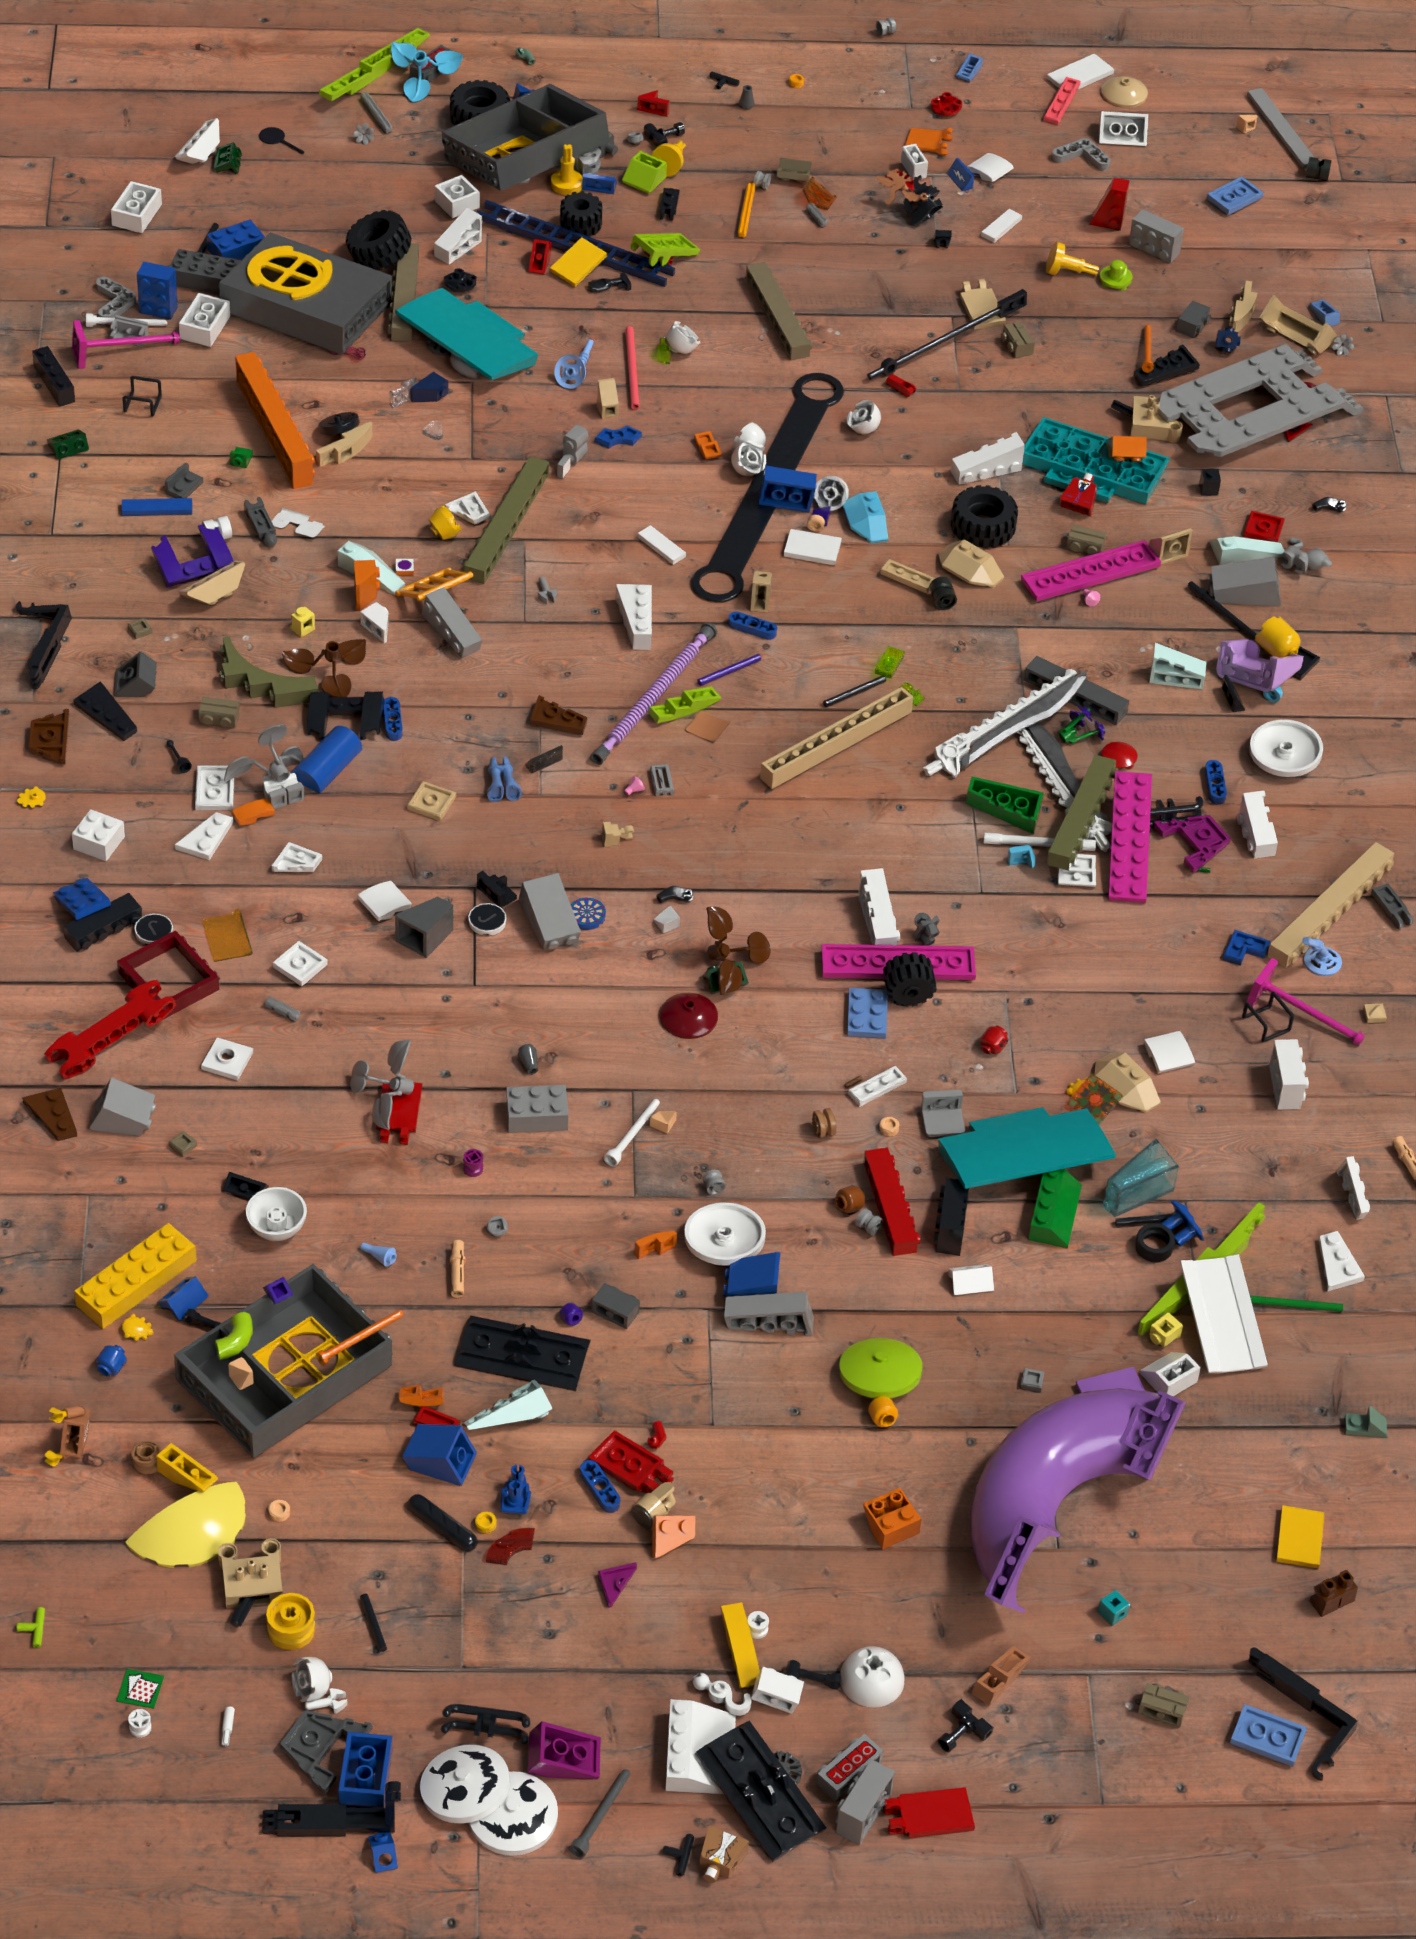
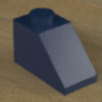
M435 372L430 373L410 388V400L412 402L439 401L448 394V380Z

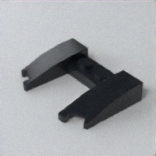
M383 691L365 692L364 697H330L329 692H311L307 735H310L313 730L320 733L318 737L322 740L326 734L329 715H362L360 739H366L365 733L374 729L377 735H379L385 703Z

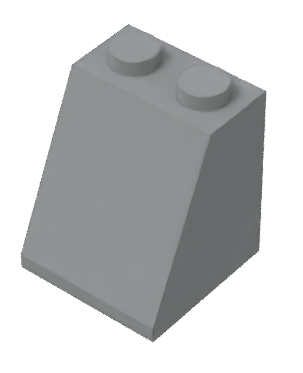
M111 1077L97 1098L89 1129L140 1136L144 1130H148L152 1119L149 1117L156 1106L153 1103L155 1095Z

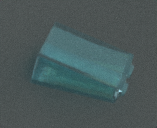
M1157 1139L1153 1140L1108 1178L1103 1204L1108 1212L1110 1211L1114 1218L1174 1191L1179 1166Z

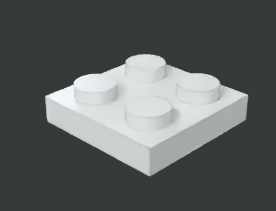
M300 941L273 962L274 969L300 986H303L328 965L326 958Z

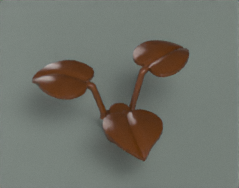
M366 639L349 640L340 644L335 641H329L315 661L314 655L307 649H293L282 652L286 666L291 671L299 674L308 673L311 670V666H315L324 655L327 661L332 662L333 676L323 678L321 683L323 691L329 692V695L332 697H347L351 691V680L345 674L336 675V660L338 658L340 660L344 659L347 664L361 663L366 655Z
M707 907L709 932L713 938L719 940L708 947L707 953L710 959L723 961L719 967L720 995H725L738 990L742 984L740 968L734 966V961L725 959L730 952L749 950L748 956L750 961L760 964L769 958L771 953L770 944L763 933L753 932L748 936V947L730 949L728 945L722 942L727 939V933H730L733 929L731 916L720 907Z

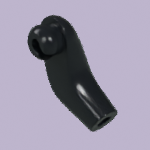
M1324 497L1314 502L1312 507L1314 511L1331 509L1343 512L1346 509V502L1332 497Z
M670 886L656 895L659 903L669 899L689 902L694 897L691 889L678 886Z

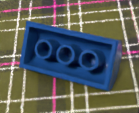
M335 726L290 773H295L297 781L301 782L302 785L321 793L362 751V743L358 736L349 728Z

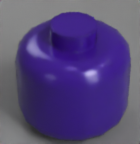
M567 1303L561 1308L560 1318L567 1325L575 1326L582 1320L583 1312L576 1304Z

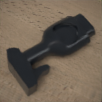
M621 273L620 277L615 279L601 278L588 282L591 292L604 291L614 285H618V289L625 288L627 291L631 290V282L625 273Z

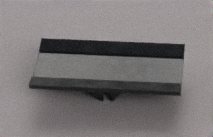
M470 1315L457 1354L455 1367L528 1382L535 1379L538 1384L572 1391L577 1390L591 1340L540 1330L533 1325L525 1327V1323L515 1325Z
M750 1720L696 1751L697 1757L772 1862L827 1829Z

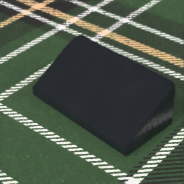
M1224 675L1221 688L1233 713L1245 711V707L1234 684L1227 675Z
M229 1172L222 1191L250 1200L259 1191L267 1189L269 1185Z

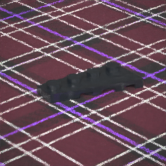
M1182 344L1177 350L1168 352L1167 356L1157 358L1156 362L1153 363L1154 368L1151 372L1146 373L1141 367L1134 371L1133 377L1141 386H1145L1198 370L1200 364Z
M101 681L73 699L76 707L121 740L125 741L137 733V726Z

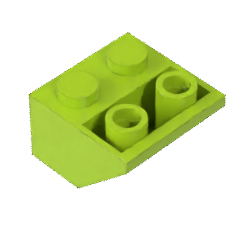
M639 151L631 159L622 183L650 194L666 178L667 162Z

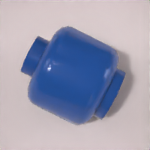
M118 1345L105 1346L95 1360L97 1370L107 1377L117 1375L127 1362L124 1349Z

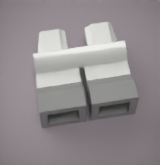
M290 773L289 778L283 782H277L276 779L269 775L263 777L264 796L269 800L274 809L286 806L287 802L290 805L304 800V786L301 782L297 781L295 773Z

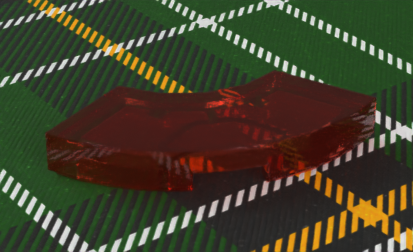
M535 1528L515 1529L497 1539L488 1550L486 1563L507 1565L514 1554L523 1550H532Z

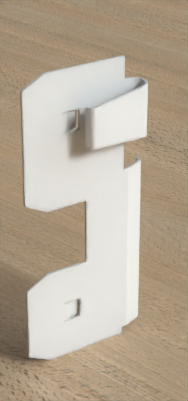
M284 508L272 520L274 527L281 529L286 527L289 522L299 524L295 533L312 538L317 536L325 527L323 523L308 521L310 517L308 515Z

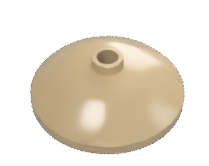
M1116 76L1103 83L1101 94L1108 103L1114 106L1131 108L1139 106L1146 101L1148 90L1138 79L1129 76Z

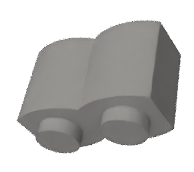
M576 424L563 438L565 449L562 456L565 454L571 456V465L573 466L588 452L586 443L588 440L587 429Z

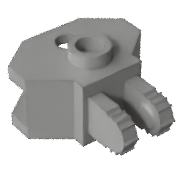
M599 147L574 158L575 170H578L582 176L584 173L594 175L598 173L601 166V161L599 160L601 150Z

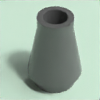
M750 85L743 86L739 100L742 109L749 110L754 105L752 86Z
M532 1044L522 1045L518 1049V1057L526 1068L527 1073L535 1074L539 1070L537 1050Z

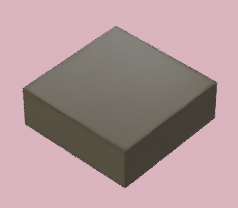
M145 618L128 623V629L135 639L152 634V628Z
M182 1131L169 1141V1147L184 1157L197 1147V1141Z

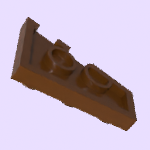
M539 695L530 718V725L583 735L587 725V717L573 710H565L558 707L557 703L545 701L544 697Z
M61 1088L22 1097L26 1107H29L35 1117L44 1123L45 1128L57 1141L77 1137V1130Z

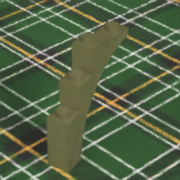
M230 636L223 637V645H220L221 656H225V658H223L222 671H219L220 681L224 682L226 689L244 686L245 691H249L250 698L269 696L270 701H274L275 708L309 703L311 692H318L315 676L290 677L264 671L249 663L238 653L232 644Z

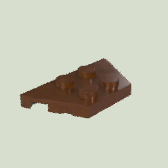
M64 709L62 714L56 716L52 713L44 718L31 721L30 753L66 765L69 709Z

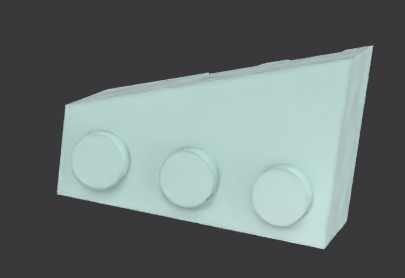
M1155 643L1149 683L1203 690L1206 672L1205 661Z

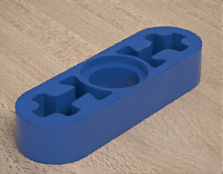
M741 612L729 614L728 625L733 629L767 640H772L777 636V626L772 622ZM749 624H755V625H757V626H756V627H750V626H748V625H749Z
M388 697L384 699L383 710L386 737L389 740L397 741L403 736L400 702L395 697ZM390 705H393L394 710H390ZM396 717L397 720L391 721L388 718Z
M1209 760L1205 767L1209 799L1214 804H1222L1225 802L1227 795L1223 767L1219 761ZM1212 780H1217V781H1219L1220 783H1219V784H1214V783H1212L1211 781H1212Z
M584 1461L580 1466V1477L605 1512L614 1513L620 1508V1496L595 1461ZM586 1469H589L590 1471H593V1476H594L593 1479H592V1474H591L589 1471L586 1472ZM597 1483H603L606 1488L598 1490L594 1486ZM607 1494H608L609 1500L611 1501V1502H608V1503H607V1496H606Z

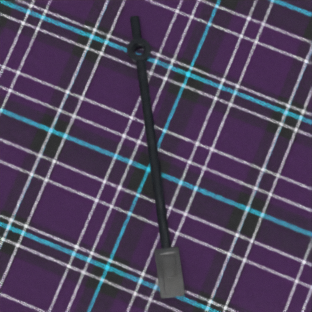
M1022 289L998 301L997 308L896 360L892 358L883 360L880 368L867 374L868 379L871 380L883 373L889 376L896 371L897 366L996 315L1003 318L1026 306L1027 292Z

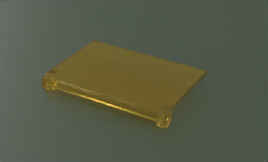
M235 909L233 914L202 919L214 962L253 954L240 909Z

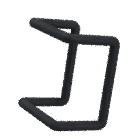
M131 376V393L129 396L122 397L123 411L127 412L131 400L149 402L151 416H154L162 397L161 381ZM134 379L158 383V398L155 405H153L151 399L133 397Z
M1274 991L1270 994L1267 1006L1254 1010L1248 1002L1244 1004L1242 1018L1245 1019L1254 1015L1264 1027L1262 1042L1283 1035L1292 1029L1294 1014ZM1275 997L1290 1015L1287 1029L1266 1037L1268 1026L1258 1013L1271 1008Z

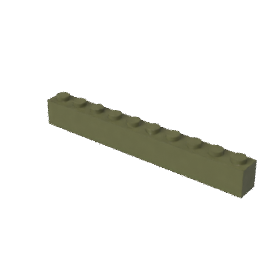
M530 456L528 461L524 462L522 471L517 474L514 484L510 485L507 495H504L501 506L497 507L495 516L491 517L489 526L485 527L483 536L477 540L475 549L471 550L468 561L466 560L463 564V571L466 573L471 571L473 573V577L469 580L485 584L549 476L548 461Z

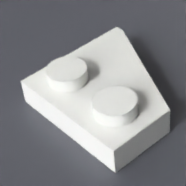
M476 491L445 504L451 513L474 525L490 518L488 510Z
M288 842L272 864V871L314 872L322 861V854Z

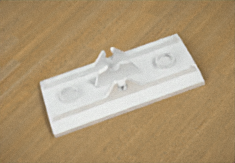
M1239 1254L1224 1258L1196 1261L1181 1260L1180 1265L1208 1373H1226L1267 1367L1268 1363Z

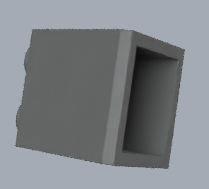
M435 897L395 916L396 942L425 958L453 931V904L440 897Z

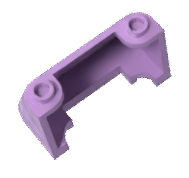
M1253 640L1221 641L1217 674L1221 678L1227 675L1233 682L1264 692H1270L1301 669L1304 656L1291 654L1288 657L1281 658L1273 656L1270 657V660L1259 657L1260 647Z

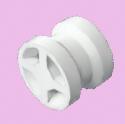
M752 1612L747 1619L751 1636L755 1639H761L768 1633L769 1618L764 1612Z
M137 1709L130 1713L128 1717L130 1733L135 1737L147 1736L151 1731L150 1714L144 1709Z

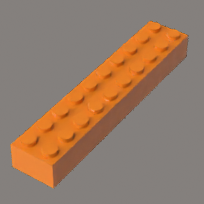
M254 351L236 355V382L293 489L312 485L313 477L315 476L313 468L315 463L312 453H309L307 443L303 442L301 432L297 431L295 421L291 420L289 410L285 409V403L283 399H280L278 390L274 388L272 379L268 377L267 369L263 368L261 358L257 357Z

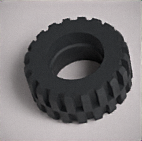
M488 80L467 81L465 84L462 83L456 87L450 95V120L454 126L509 102L510 96L502 86L497 85L495 82H488Z
M381 210V212L375 211L370 215H365L364 218L358 219L357 223L351 226V230L347 232L346 246L355 263L380 270L381 268H388L391 264L394 265L399 259L401 260L404 254H407L412 238L403 218L398 213L390 210L388 212Z
M976 485L974 488L969 487L966 491L960 492L954 499L950 522L952 531L959 540L965 539L977 547H983V549L998 547V545L1008 542L1015 534L1018 506L1011 495L1009 496L1006 491H1001L998 487L992 488L989 485L985 487L981 485ZM978 515L989 516L992 518H981L978 517Z

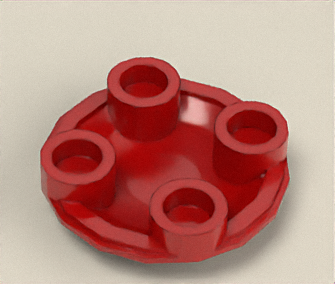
M944 92L941 96L931 100V107L939 115L951 116L961 111L962 100L952 96L950 92Z
M1111 742L1102 750V757L1116 760V768L1132 769L1137 761V751L1133 746L1124 742Z

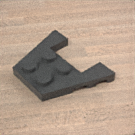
M304 1710L281 1741L280 1748L318 1789L326 1794L335 1782L336 1774L319 1766V1764L341 1734L346 1736L348 1732L369 1734L373 1729V1724L369 1722H364V1724L357 1723L353 1719L345 1718V1720L332 1718V1715Z

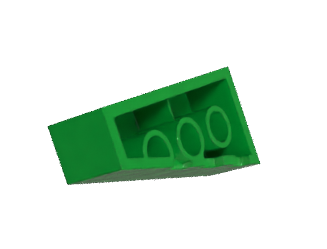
M972 776L967 791L966 804L1034 834L1042 807L1044 792Z

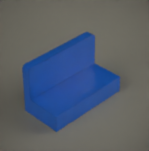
M583 174L582 190L614 194L617 185L615 177Z
M196 1276L186 1277L157 1303L161 1308H170L176 1319L182 1320L186 1316L187 1310L195 1309L208 1298V1294Z

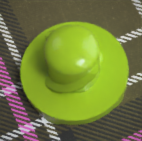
M1113 260L1110 266L1103 268L1100 272V280L1103 287L1123 291L1132 283L1133 275L1127 269V265L1121 260Z

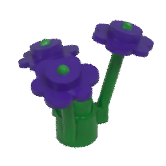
M1079 705L1077 707L1083 713L1070 710L1069 717L1072 721L1058 731L1060 738L1066 744L1069 741L1071 744H1074L1076 741L1094 734H1098V737L1103 741L1105 734L1103 725L1094 721L1096 730L1075 737L1077 734L1073 727L1075 724L1084 727V716L1091 722L1093 721L1089 717L1091 715L1090 709L1085 706L1081 708Z

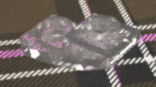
M413 378L401 382V388L390 391L389 405L395 408L409 401L410 388L418 383V379Z

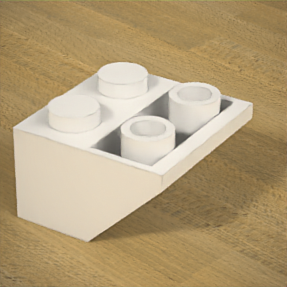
M1170 1352L1141 1369L1139 1373L1157 1392L1160 1390L1175 1396L1197 1383L1200 1367L1188 1354Z

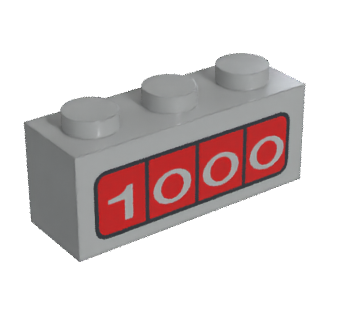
M863 1734L859 1739H853L846 1750L843 1752L839 1751L834 1756L832 1762L828 1765L824 1764L818 1770L816 1785L836 1802L848 1792L853 1782L856 1783L858 1781V1774L863 1765L867 1766L871 1759L882 1763L884 1750L866 1734Z

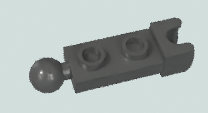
M257 497L258 502L256 504H251L248 500H245V513L250 519L258 538H264V544L268 547L275 546L277 543L276 529L264 507L261 497Z

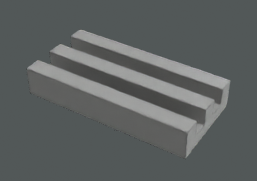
M669 765L650 766L655 796H659L661 793L663 796H667V793L674 795ZM662 769H665L669 788L665 787ZM655 770L658 771L661 788L658 786Z

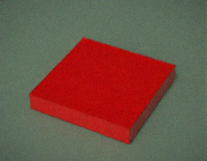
M1251 510L1243 537L1278 543L1285 518Z

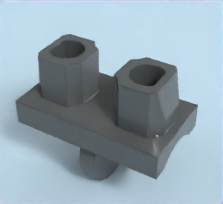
M926 913L916 915L914 923L917 929L913 935L915 941L920 939L923 946H928L935 942L934 937L940 933L937 928V924L940 921L938 916H934L931 920Z

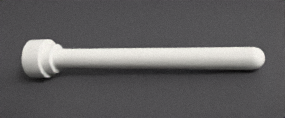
M86 313V327L97 326V324H112L115 318L97 317V315ZM136 319L148 322V326L167 325L166 320Z
M654 1099L616 1148L607 1151L604 1155V1161L612 1167L618 1165L621 1161L623 1150L659 1106L660 1101L658 1099Z

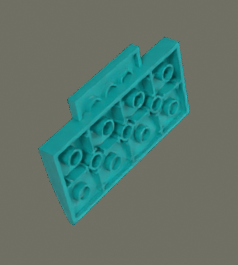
M441 288L418 297L395 311V314L490 380L535 366L538 353L520 341L524 339L525 333L478 301L465 304Z
M1043 417L1025 444L1022 464L1047 472L1044 482L1063 489L1068 487L1073 478L1083 479L1084 474L1089 473L1094 476L1092 483L1097 485V500L1109 503L1115 494L1147 504L1170 461V457L1146 450V458L1141 460V462L1134 463L1131 462V459H1124V462H1115L1114 459H1109L1106 445L1108 437Z
M1041 1107L969 1122L971 1132L938 1138L940 1155L965 1189L1116 1158V1153L1087 1108L1050 1116Z

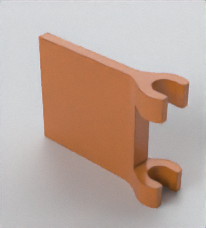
M911 128L905 146L917 144L921 151H931L941 156H947L948 150L943 149H947L948 144L941 143L942 138L946 141H952L953 135L948 134H952L953 129L931 130Z

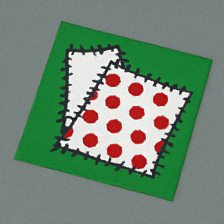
M127 1669L117 1702L154 1708L164 1676Z

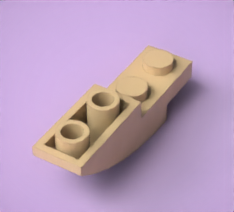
M1252 281L1245 282V287H1241L1240 300H1236L1235 307L1232 306L1231 316L1233 317H1230L1229 327L1235 329L1234 332H1239L1249 322L1254 312L1257 293L1251 292Z
M370 421L342 433L341 440L317 449L316 463L320 467L333 461L339 465L355 456L371 440L373 436L372 422Z

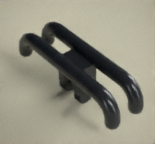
M1198 796L1195 799V804L1175 806L1174 801L1170 798L1167 799V807H1164L1161 800H1156V808L1151 809L1150 816L1159 815L1160 819L1150 820V827H1153L1155 821L1166 823L1170 822L1171 819L1184 821L1188 817L1202 816L1203 798ZM1177 813H1195L1194 815L1177 817Z
M451 1704L442 1711L444 1717H449L452 1713L478 1715L476 1722L461 1720L444 1722L441 1726V1732L444 1734L448 1733L450 1729L474 1731L476 1736L483 1732L487 1733L488 1737L493 1738L494 1734L518 1737L522 1744H526L529 1741L528 1733L522 1729L496 1725L497 1718L520 1721L524 1728H528L531 1721L524 1713L463 1704Z

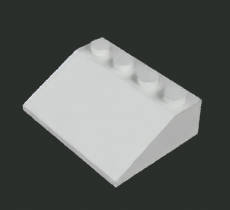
M670 1699L665 1791L724 1794L695 1753L706 1744L734 1729L736 1715L691 1700Z

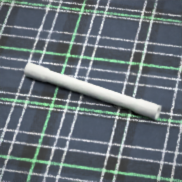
M984 832V844L1051 847L1055 839ZM1084 839L1082 850L1095 851L1096 840Z

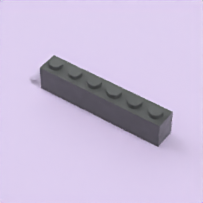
M1036 656L1025 669L1024 681L1042 688V685L1045 683L1052 684L1054 677H1064L1066 669ZM1086 679L1075 695L1068 701L1075 706L1079 705L1081 708L1084 706L1089 708L1092 714L1116 726L1127 714L1129 700Z

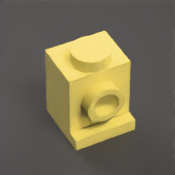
M299 607L291 615L292 625H290V629L301 638L315 630V614L308 608Z
M1167 1313L1151 1325L1150 1339L1155 1345L1160 1344L1165 1347L1173 1340L1181 1337L1183 1325L1170 1313Z

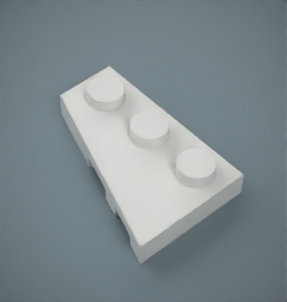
M217 812L176 843L175 850L210 860L232 826L233 817Z
M1354 1156L1346 1157L1336 1172L1338 1177H1343L1344 1183H1342L1344 1191H1349L1348 1199L1356 1220L1364 1219L1370 1210V1204L1365 1199V1187L1363 1181H1360L1359 1165L1357 1162L1355 1163Z
M1335 1231L1321 1235L1319 1237V1246L1324 1263V1275L1327 1280V1292L1364 1281L1365 1276L1339 1232Z

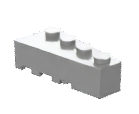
M445 587L426 594L421 615L454 651L463 658L480 650L481 637Z
M807 1292L726 1297L724 1318L728 1329L755 1331L756 1328H760L767 1333H774V1330H783L791 1335H795V1332H805V1336H813L814 1315Z

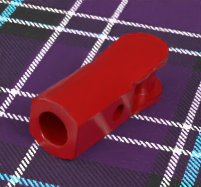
M894 374L889 375L886 379V385L899 391L905 397H910L911 393L916 392L914 384L904 381Z

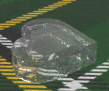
M430 422L422 429V434L434 440L442 439L443 429L441 422Z

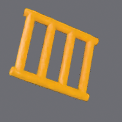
M448 567L395 591V595L421 601L425 599L426 594L442 587H445L447 590L473 577V573L471 571L466 573L451 570ZM449 576V577H454V579H448V578H443V577ZM429 583H436V584H440V585L434 586V585H429ZM418 589V590H423V591H425V592H422V593H421V592H416V591H413V590Z

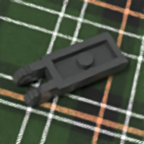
M1389 883L1372 889L1371 894L1390 919L1392 918L1393 924L1398 929L1403 927V921L1407 925L1413 924V918L1407 910L1408 908Z

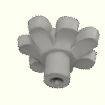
M364 123L363 127L361 125L356 126L358 131H354L353 136L358 137L356 139L357 143L363 141V144L367 145L369 143L368 139H374V136L371 135L374 129H368L367 123Z
M1341 334L1340 338L1336 337L1334 339L1336 344H1333L1332 348L1333 350L1337 349V355L1341 356L1343 352L1345 355H1348L1350 353L1348 349H1354V345L1351 344L1353 338H1346V334Z

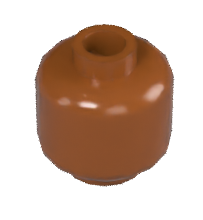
M851 1185L838 1190L836 1193L835 1205L843 1213L849 1214L863 1208L865 1195L859 1187Z

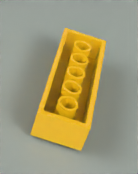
M167 1223L74 1291L76 1306L99 1327L105 1329L197 1261L196 1246L170 1223Z

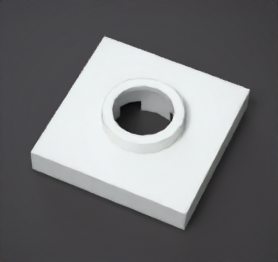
M216 1038L201 1065V1070L238 1081L253 1054V1048ZM223 1053L233 1056L229 1060H224L221 1057Z

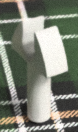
M331 1688L329 1689L330 1695L327 1698L305 1702V1709L308 1711L331 1707L334 1709V1714H336L348 1704L347 1699L336 1701V1699L346 1698V1692Z

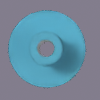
M1279 686L1275 690L1263 692L1268 701L1276 703L1281 699L1283 691Z

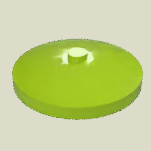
M871 1338L859 1341L844 1351L840 1358L839 1373L844 1384L860 1395L870 1398H894L910 1392L919 1384L922 1377V1360L912 1347L903 1342L888 1338Z

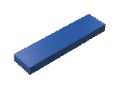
M192 498L122 499V516L192 515Z

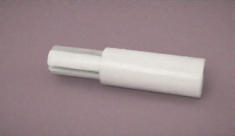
M225 1707L221 1745L225 1747L229 1746L230 1734L232 1733L235 1712L233 1707Z

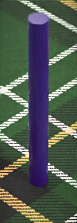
M756 654L699 678L697 682L700 686L761 661V656Z

